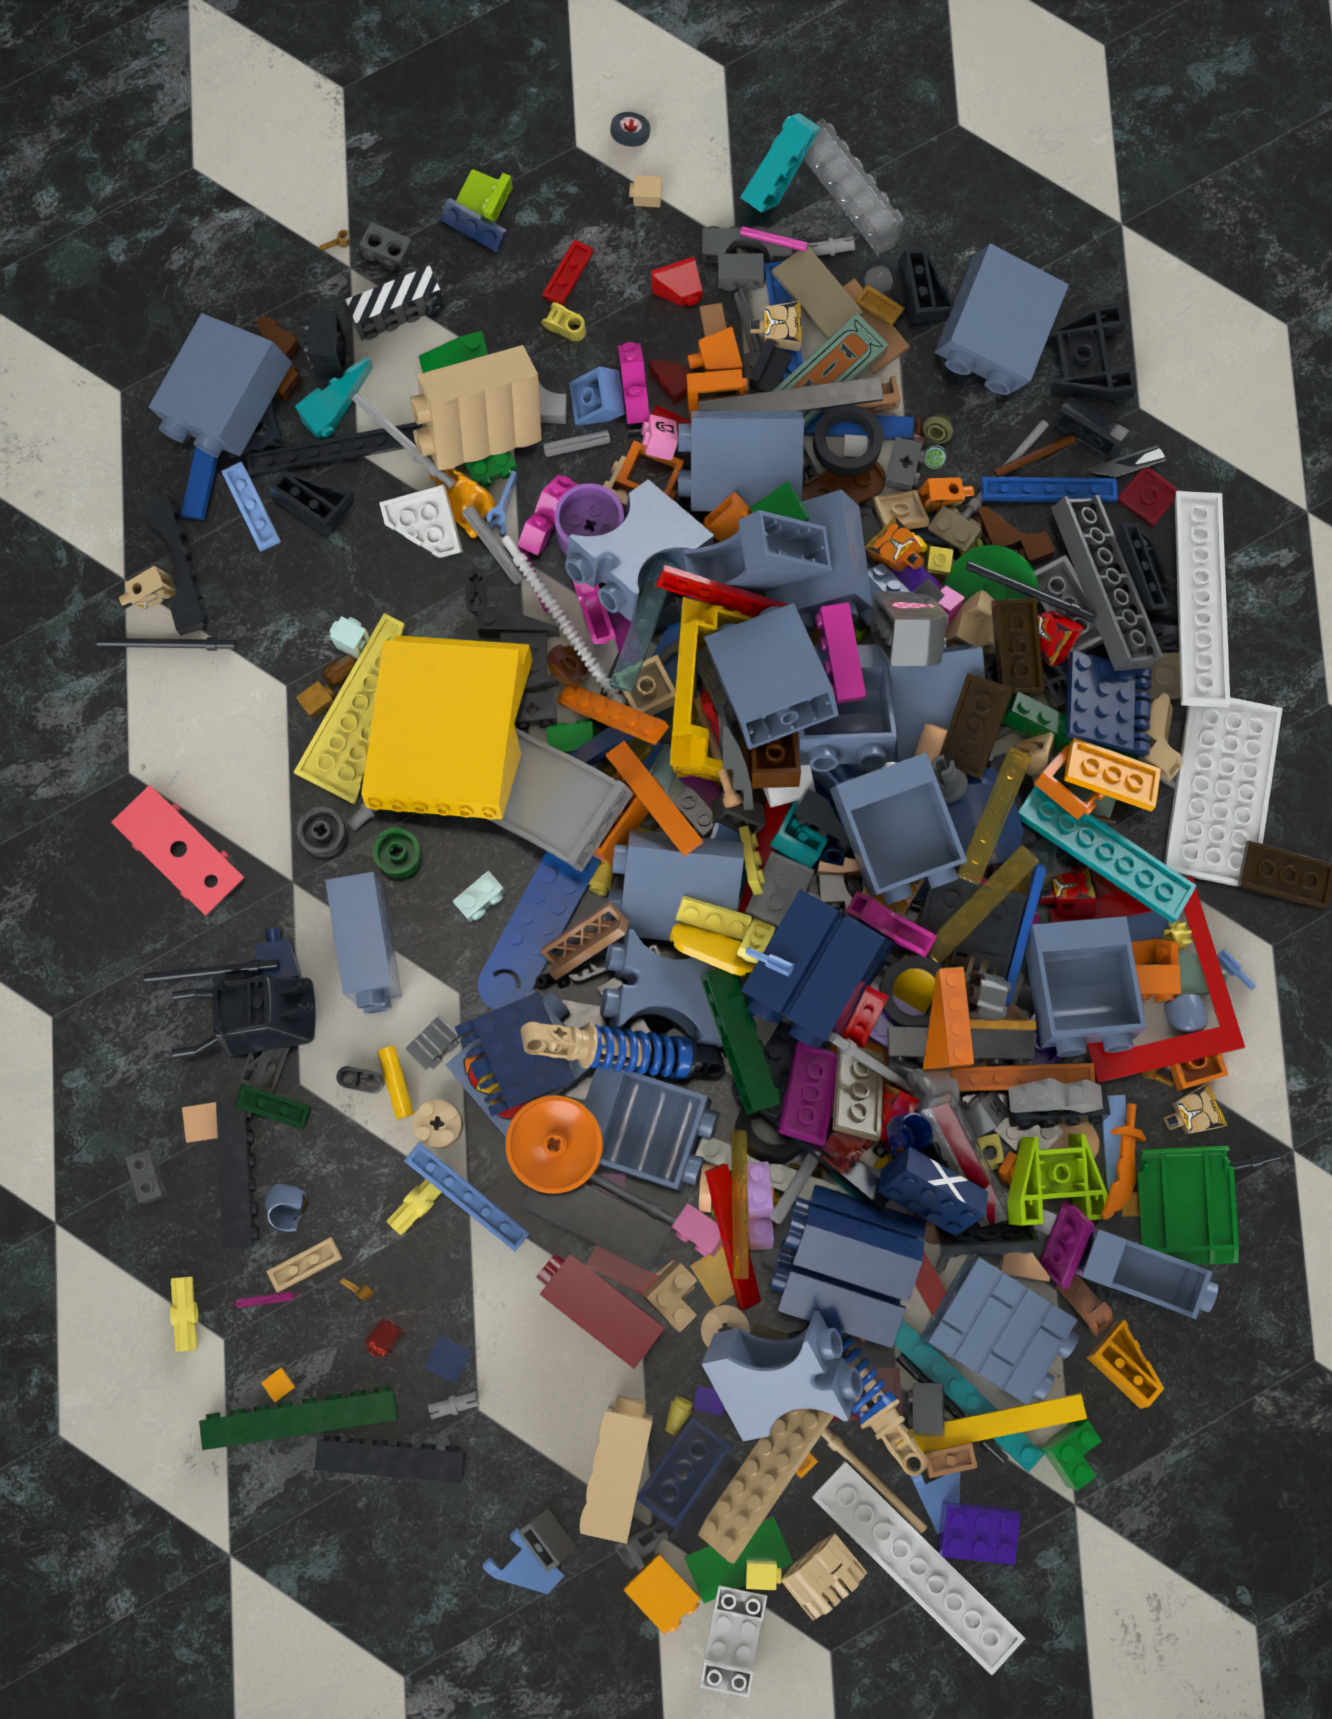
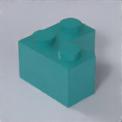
M797 800L788 809L770 846L797 862L812 868L828 838L795 820L797 815L792 813L799 801Z

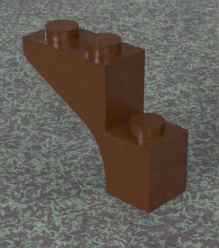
M260 315L257 319V325L263 338L273 341L292 360L300 349L297 341L298 337L290 330H286V332L282 330L274 319L270 317L266 319ZM291 364L275 393L276 396L287 402L302 382L299 375L300 371L293 364Z
M983 506L977 509L974 520L981 525L984 545H998L1008 549L1018 547L1017 553L1023 556L1030 565L1052 558L1055 550L1047 531L1037 534H1024L1017 531L990 508Z

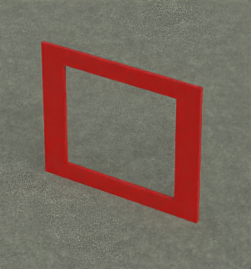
M1193 876L1184 877L1195 884ZM1196 888L1183 910L1189 930H1191L1192 940L1219 1027L1135 1046L1132 1049L1114 1053L1105 1052L1103 1042L1087 1043L1091 1062L1094 1063L1097 1083L1245 1049ZM1125 891L1096 898L1097 915L1060 916L1057 914L1056 908L1048 909L1051 923L1114 917L1128 918L1154 912Z

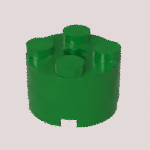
M398 827L389 828L380 833L373 845L372 854L375 863L384 874L391 878L408 877L421 866V846L416 837L407 830ZM399 849L401 853L400 856L396 858V856L394 855L395 850Z

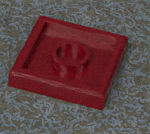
M1147 466L1139 471L1118 497L1117 501L1153 528L1175 501L1176 491L1180 490Z

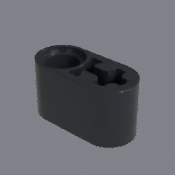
M344 1066L338 1070L336 1075L339 1085L350 1090L376 1094L384 1086L382 1076L371 1070ZM348 1071H352L354 1073L353 1082L345 1084L343 1082V1075ZM372 1076H374L377 1085H372L370 1088V1085L360 1082L361 1077L371 1080Z

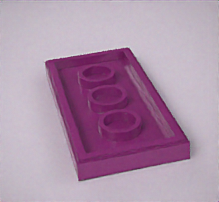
M801 1041L795 1043L778 1133L819 1146L825 1145L835 1095L837 1053L816 1046L812 1048Z

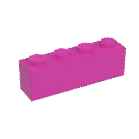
M849 603L823 606L819 609L818 614L815 615L817 629L821 628L820 649L822 652H825L827 660L824 661V671L826 675L830 676L836 704L863 700L866 692Z

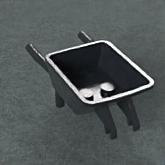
M217 974L212 978L215 984L213 988H193L172 992L173 1001L196 997H213L214 1036L197 1046L172 1049L174 1059L197 1055L218 1042L228 1055L234 1056L311 1043L315 1038L316 1000L314 985L309 978L262 976L225 982Z

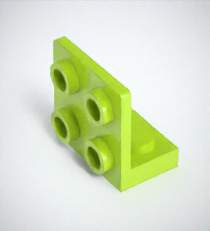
M473 169L456 202L495 223L512 190L511 176L502 173L498 180Z

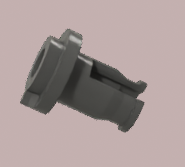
M940 755L933 759L931 765L945 803H953L960 800L966 794L969 788L967 778L962 771L955 768L954 760L949 762L950 766L948 768L944 755Z
M656 1518L652 1519V1523L642 1527L629 1537L627 1544L621 1542L614 1544L617 1554L630 1570L634 1567L638 1571L642 1570L645 1567L642 1559L655 1550L664 1539L667 1540L669 1538L664 1530L644 1547L639 1542L659 1526V1521Z

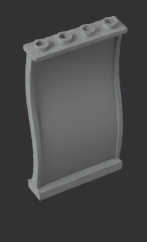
M515 727L521 757L503 820H488L534 843L568 863L574 869L582 872L634 793L626 784L619 780L616 781L581 760L553 748Z

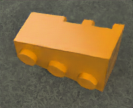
M1124 1319L1112 1326L1086 1358L1140 1409L1146 1408L1153 1403L1164 1390V1387L1149 1361L1145 1359L1139 1348V1343L1132 1336Z

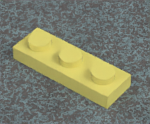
M748 825L739 827L749 885L754 896L763 894L762 884L765 883V877L762 869L759 870L762 860L759 851L755 849L759 847L756 833L751 834Z
M683 895L676 914V920L744 940L752 921V916Z
M754 918L737 955L749 963H757L759 960L745 953L746 949L752 948L763 953L776 927Z

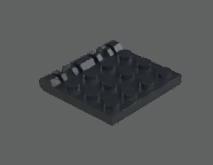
M960 877L957 880L932 889L930 886L920 927L933 933L937 938L926 957L933 959L935 946L942 947L943 952L939 962L940 965L945 967L949 949L954 950L950 968L964 967V972H967L971 955L976 956L972 971L980 970L981 958L988 959L990 963L986 973L992 975L996 962H999L996 976L1003 977L1006 980L1027 895ZM913 952V954H912V956H915V955L921 956V955H919V954H917V953H914V952Z

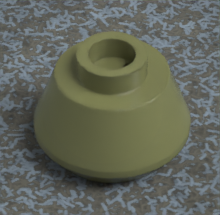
M935 414L924 422L923 433L933 443H946L953 435L952 422L944 414Z

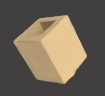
M635 175L634 183H630L629 197H633L634 206L660 207L662 177Z

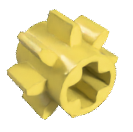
M1175 921L1173 924L1168 923L1169 928L1163 930V938L1179 942V951L1187 949L1186 944L1192 943L1189 927L1185 922L1180 924L1178 921Z

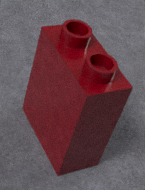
M554 1254L536 1277L546 1285L539 1295L633 1369H635L665 1329L663 1324L575 1255L570 1254L566 1260H563L560 1256Z

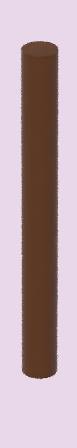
M1070 434L993 470L994 476H1003L1075 443V437L1073 434Z

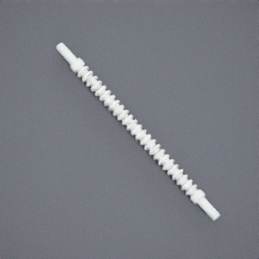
M509 535L505 536L502 542L513 556L514 564L520 567V572H524L523 577H527L526 581L531 582L530 587H534V592H538L537 597L542 598L541 603H545L544 607L549 608L548 613L553 614L552 619H556L555 623L560 624L559 629L564 630L563 635L567 634L566 639L571 640L570 645L575 646V651L578 650L577 655L582 656L581 661H585V666L590 667L588 670L593 672L592 677H597L596 682L601 683L599 686L604 688L603 693H608L607 698L626 705L624 696L618 693L619 689L614 688L616 686L614 683L611 684L612 679L607 678L608 673H604V668H600L601 663L596 662L597 657H593V652H589L590 647L585 646L586 641H581L582 636H578L579 631L574 630L575 625H570L571 620H567L568 615H564V610L559 609L560 604H556L557 600L552 599L553 594L548 593L550 591L549 588H545L546 584L541 583L542 578H538L539 574L534 572L535 568L530 567L531 562H527L528 558L525 553L519 551Z

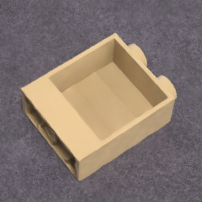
M523 345L417 375L419 395L412 396L409 400L413 417L418 425L423 424V428L413 431L414 439L420 456L431 455L438 470L454 468L464 462L478 461L489 455L502 454L516 447L533 445L542 440L538 373Z
M618 1395L615 1407L609 1406L603 1416L599 1431L600 1441L593 1458V1472L587 1486V1501L580 1519V1534L627 1544L653 1421V1415L644 1414L646 1401Z

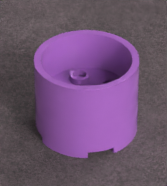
M587 483L577 485L563 494L557 503L554 514L557 539L562 552L567 557L569 537L572 534L599 536L615 530L624 522L622 504L611 490L598 484ZM590 526L592 529L594 528V531L591 532L589 529H587V527Z

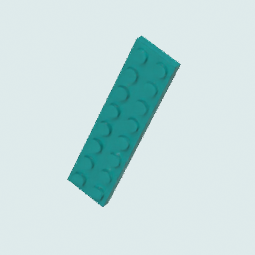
M1036 785L1018 811L1022 822L1172 924L1178 919L1196 888L1195 884L1093 815L1089 814L1087 816L1084 813L1077 820Z

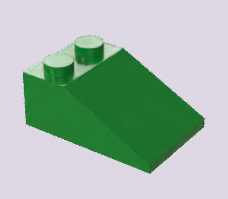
M480 331L460 336L418 357L422 372L425 373L486 356L488 352L483 333Z

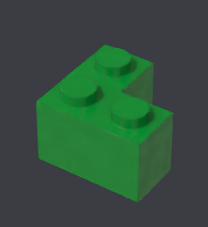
M1083 1419L1071 1422L1040 1446L1066 1487L1078 1491L1096 1477L1083 1455L1099 1444L1101 1439L1088 1420Z

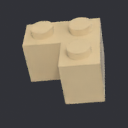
M674 1261L642 1296L678 1332H681L697 1316L681 1299L697 1282V1279L680 1262Z

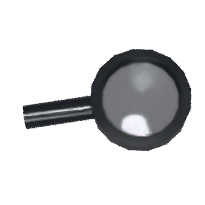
M874 261L867 264L860 275V286L864 289L866 285H869L903 307L894 294L898 283V275L895 268L884 261ZM905 308L900 314V318H903L905 315H907V311Z

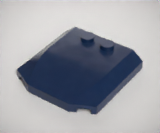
M994 767L985 770L983 779L966 774L969 786L966 794L956 802L946 803L967 862L954 866L957 875L1019 858L1024 834L1012 788Z

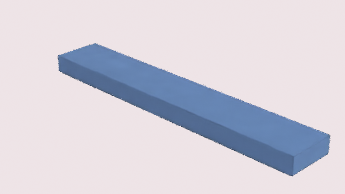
M420 1142L404 1159L409 1166L514 1252L530 1234V1232Z

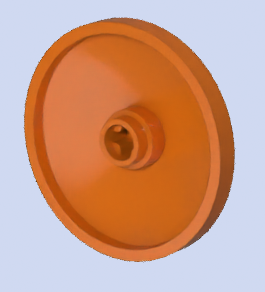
M552 1095L540 1097L529 1102L514 1116L507 1131L506 1154L513 1172L524 1184L540 1192L556 1194L580 1187L595 1173L602 1158L603 1135L600 1125L586 1106L572 1098Z

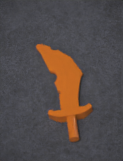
M1127 1104L1125 1126H1116L1111 1130L1112 1135H1121L1120 1158L1116 1166L1117 1179L1111 1184L1104 1209L1101 1213V1218L1104 1220L1109 1219L1114 1215L1115 1211L1119 1212L1129 1201L1137 1182L1135 1145L1136 1141L1145 1142L1146 1137L1141 1130L1134 1128L1136 1104Z

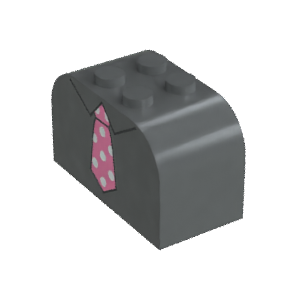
M874 591L870 638L890 666H933L940 664L943 651L946 648V638L944 636L945 628L948 627V614H946L933 597L922 593Z

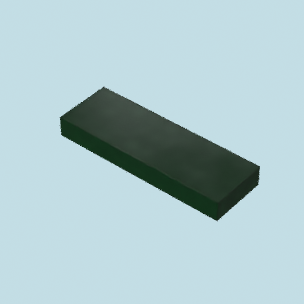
M242 1084L234 1108L303 1129L310 1106Z

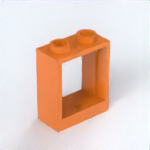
M741 369L687 374L690 421L691 411H699L698 401L734 397L698 399V393L736 390V396L747 395V393H744L748 392L747 378H742Z
M633 441L616 479V488L630 493L640 486V484L630 481V478L640 456L644 455L675 468L664 491L674 501L678 491L675 489L678 483V470H685L684 461L673 457L671 461L645 454V445Z
M1067 744L1044 770L1034 785L1078 820L1084 813L1088 816L1097 806L1094 803L1095 799L1101 801L1105 795L1094 791L1084 803L1053 777L1062 765L1066 768L1070 748Z

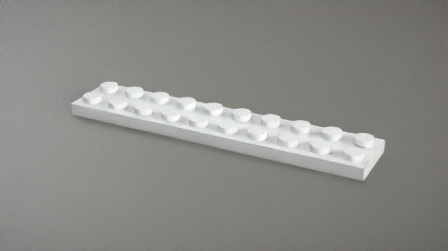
M1176 491L1175 530L1181 705L1229 707L1230 685L1222 493Z
M846 1461L812 1496L991 1675L1025 1640V1637Z

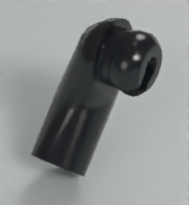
M550 973L537 976L536 984L539 987H544L557 983L558 987L562 989L570 984V980L567 978V974L555 980Z

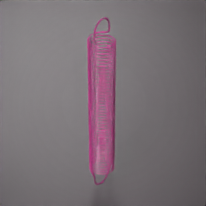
M287 1292L285 1295L284 1293L280 1295L274 1293V1296H272L273 1294H268L270 1296L262 1295L264 1296L262 1298L261 1296H256L258 1297L256 1299L255 1297H249L244 1300L245 1298L237 1299L236 1306L238 1309L252 1305L257 1306L275 1302L279 1303L281 1301L285 1302L287 1300L291 1301L294 1299L291 1298L293 1293Z

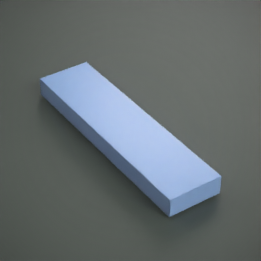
M242 461L222 470L221 472L260 552L280 543L279 536Z
M1125 1095L1108 1096L1111 1115L1102 1123L1106 1192L1110 1191L1111 1184L1117 1179L1116 1166L1120 1158L1121 1135H1112L1111 1130L1116 1126H1125Z

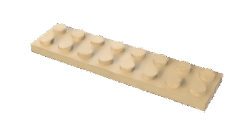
M796 1409L781 1415L774 1422L770 1435L760 1438L707 1516L698 1535L728 1562L734 1564L834 1415L817 1409Z

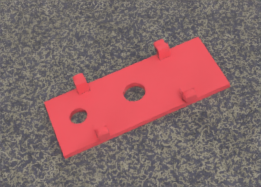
M149 785L111 823L133 843L132 846L137 851L140 850L181 891L180 894L186 900L189 899L207 916L245 877L227 861L230 856L224 850L219 853L178 813L181 808L176 803L171 806ZM177 841H182L187 846V851L182 857H174L171 854V846ZM209 875H215L218 879L217 885L213 888H208L205 885V879Z

